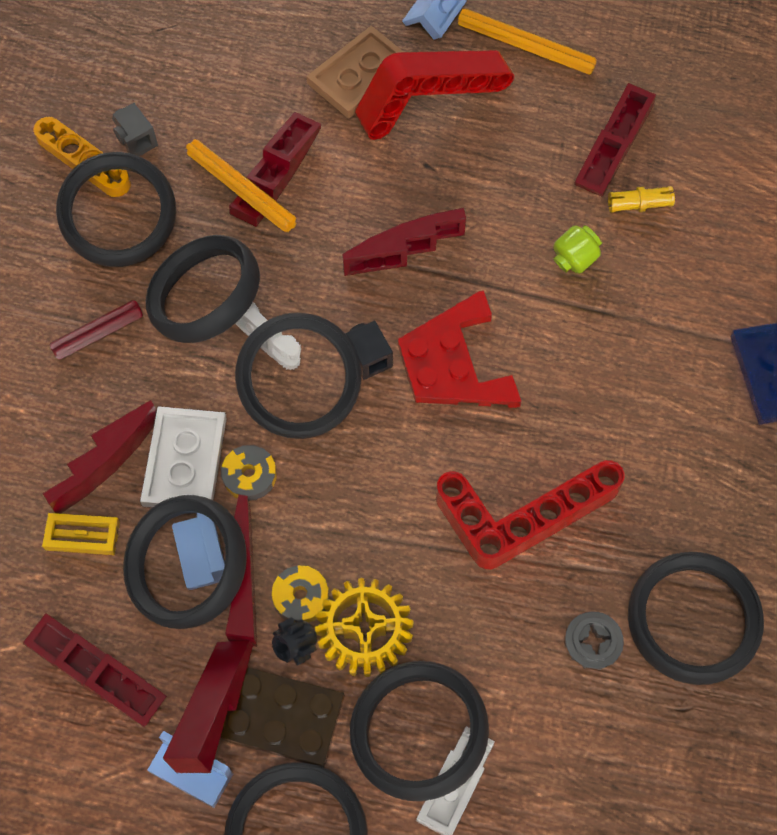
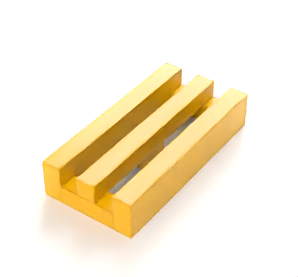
M48 513L42 547L45 551L115 555V542L118 539L117 529L120 527V521L117 517ZM55 525L109 528L108 532H93L54 528ZM53 538H65V539L95 540V541H107V543L104 544V543L59 541V540H52V539H53Z

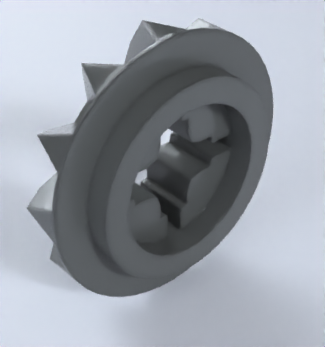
M585 612L575 617L566 630L565 647L568 649L571 659L581 664L584 669L601 670L609 665H613L621 655L624 645L623 634L619 625L608 615L600 612ZM590 627L596 638L605 640L599 644L597 655L591 645L582 643L588 639Z

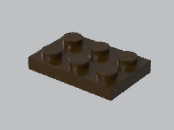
M247 667L236 711H227L220 740L325 768L345 695L343 692Z

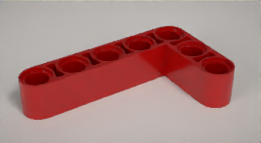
M496 50L393 53L387 56L379 65L356 108L355 114L371 140H377L390 133L411 96L499 92L509 87L515 77L501 53Z
M612 460L599 462L497 522L494 521L468 480L456 471L446 472L439 477L437 481L436 502L474 562L483 569L491 570L613 500L618 495L625 479V472L617 462ZM599 477L610 478L614 485L609 486L601 483ZM451 487L458 489L460 494L450 497L443 491ZM579 493L586 501L582 503L575 502L571 499L570 494ZM551 510L556 514L557 518L548 520L540 512ZM472 515L479 520V523L467 525L462 521V518ZM522 527L527 531L528 535L517 537L510 529ZM484 544H492L497 547L498 552L493 555L486 554L480 547Z

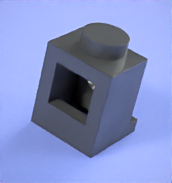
M135 103L118 109L113 114L112 120L116 124L113 131L118 141L122 145L125 144L128 153L141 156L158 146L153 126Z

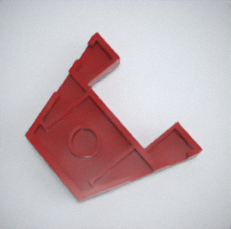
M484 290L478 291L398 339V348L415 403L458 405V402L478 403V406L491 407V404L508 405V408L521 406V398L513 375L479 383L461 328L490 322L492 319V313Z

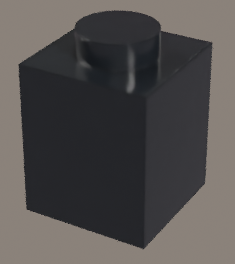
M375 320L368 324H358L345 333L358 354L363 380L393 367V351Z

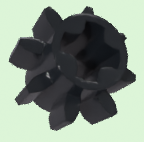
M292 617L279 623V629L273 632L274 637L272 639V648L276 656L286 663L294 660L297 666L311 658L310 654L317 650L315 647L317 634L312 625L302 619L295 623Z

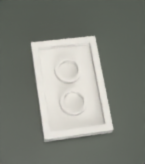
M170 407L157 408L140 500L143 507H154L166 499L181 495H197L211 500L214 499L226 425L225 412Z

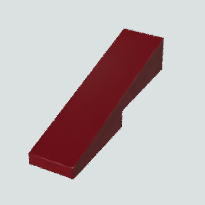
M627 84L604 130H601L574 185L598 196H604L655 104L656 94L633 84Z
M238 495L234 518L238 522L245 539L247 560L243 581L231 602L225 634L228 641H250L253 646L258 647L251 507L248 496Z
M250 641L216 643L163 756V760L176 773H211L227 711H236L253 648Z

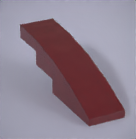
M294 112L263 148V158L246 178L277 201L305 158L321 129V124ZM237 196L229 205L230 215L255 227L265 217L240 196Z
M464 208L430 214L399 224L368 238L342 254L344 276L406 267L407 255L436 251L437 239L464 236L466 227Z
M151 400L92 434L91 437L96 447L67 463L73 475L42 493L55 513H63L88 496L114 474L137 450L155 424L157 411Z
M47 613L44 614L23 642V645L142 727L147 725L167 697L107 653L105 654L77 633H73Z

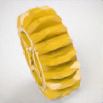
M360 578L358 579L357 588H352L351 583L346 581L344 583L345 593L334 588L331 592L335 601L324 599L322 606L326 611L317 612L316 615L317 620L323 624L316 626L315 632L319 636H324L318 641V646L320 649L329 648L325 653L326 660L331 661L339 656L336 662V669L341 671L348 663L350 664L349 672L352 676L356 675L358 667H364L365 677H370L371 666H376L377 671L381 674L385 671L384 661H387L393 667L396 666L398 660L394 653L405 656L407 648L402 643L412 642V634L405 631L413 628V620L405 618L410 614V607L408 605L399 606L403 601V596L399 593L390 597L392 593V586L390 584L386 585L382 591L378 590L379 581L376 579L371 582V587H365L364 579ZM357 603V611L353 616L342 618V622H336L339 615L346 608ZM368 603L379 605L389 613L391 618L386 619L385 615L381 616L372 613ZM362 613H365L366 622H368L369 626L366 642L363 640V633H361L360 629ZM386 632H393L390 640L382 648L371 651L374 639L386 636ZM343 635L344 639L349 638L357 641L361 653L354 652L343 646L336 636Z

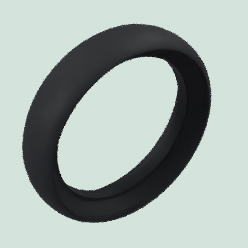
M108 152L84 160L68 174L58 193L56 216L64 239L81 257L103 266L124 267L148 259L165 244L175 223L176 202L167 178L151 162L130 153ZM122 169L135 172L143 176L154 186L160 198V217L153 232L141 243L122 250H107L86 241L75 228L72 217L73 202L81 186L94 175L104 171Z
M210 235L183 245L159 266L149 283L145 304L151 323L163 336L181 343L201 342L225 332L242 318L255 299L260 282V270L257 260L244 243L230 236ZM223 254L233 256L239 260L241 265L240 280L231 295L219 307L206 316L189 323H176L167 318L165 300L175 283L189 269L208 258Z
M309 313L283 314L261 324L244 342L236 362V388L247 413L264 429L287 438H311L335 428L352 410L361 387L360 360L348 336L329 320ZM305 329L318 333L334 345L342 358L345 369V385L342 395L331 411L314 421L295 423L282 420L268 412L259 402L254 392L251 371L256 353L269 338L282 331Z
M181 495L166 499L155 505L135 526L124 554V582L134 606L150 621L163 627L174 629L197 627L216 618L233 601L244 578L247 552L242 530L233 515L226 508L206 497ZM185 513H200L210 518L222 534L226 551L224 571L215 590L201 604L184 611H170L156 602L147 587L144 574L147 549L156 532L170 519Z
M681 552L666 556L652 564L640 576L630 596L628 623L636 647L652 667L676 681L694 685H706L724 681L743 670L753 659L760 646L764 632V614L760 598L749 579L737 567L720 557L702 552ZM679 571H701L719 578L733 590L742 605L745 616L744 636L740 646L733 655L717 664L694 666L672 658L658 646L647 625L646 604L651 590L666 576Z
M430 661L406 662L389 668L378 675L368 684L358 698L350 723L351 749L361 772L382 792L407 801L433 800L450 794L462 786L480 765L489 737L486 708L476 688L458 671L443 664ZM415 681H431L450 688L466 705L470 717L468 744L460 759L443 774L422 781L400 779L382 769L372 755L368 737L371 717L380 701L395 688Z
M286 763L274 766L250 780L234 800L228 813L224 835H243L245 821L251 808L270 789L289 782H307L322 787L338 800L347 816L350 835H368L363 808L351 787L330 770L309 763Z

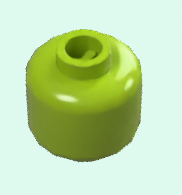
M584 225L582 228L572 226L555 241L553 248L557 256L553 259L566 273L569 270L578 274L583 273L600 257L601 250L599 246L602 242L588 226Z

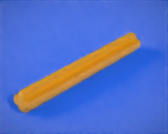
M466 8L462 9L459 14L458 24L462 27L588 75L592 74L595 69L597 59L593 56Z
M194 139L186 145L187 155L282 231L289 232L296 227V217L202 142Z

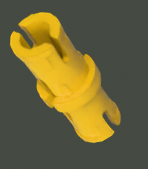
M642 186L636 187V190L609 192L608 206H611L609 211L613 213L637 209L638 212H645L647 208L672 207L675 202V194H670V192H673L674 189L672 186L645 189Z

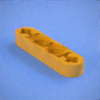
M53 117L41 118L34 125L33 131L39 145L72 169L84 160L103 153ZM54 131L57 141L55 140V137L50 134L51 132ZM69 144L79 146L74 153L63 152L65 146ZM122 169L104 171L88 179L89 182L111 197L123 196L128 193L131 187L128 172ZM109 173V176L116 181L121 178V182L117 183L114 181L110 183L109 177L106 174Z

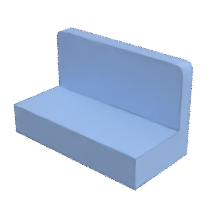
M417 0L402 22L405 26L420 22L433 40L441 38L467 0Z
M197 513L196 518L174 523L172 529L187 589L193 590L219 583L224 571L225 561L215 523L200 513Z
M163 731L159 737L163 744L147 770L215 808L233 776L230 768L214 759L211 773H176L163 760V756L173 737Z

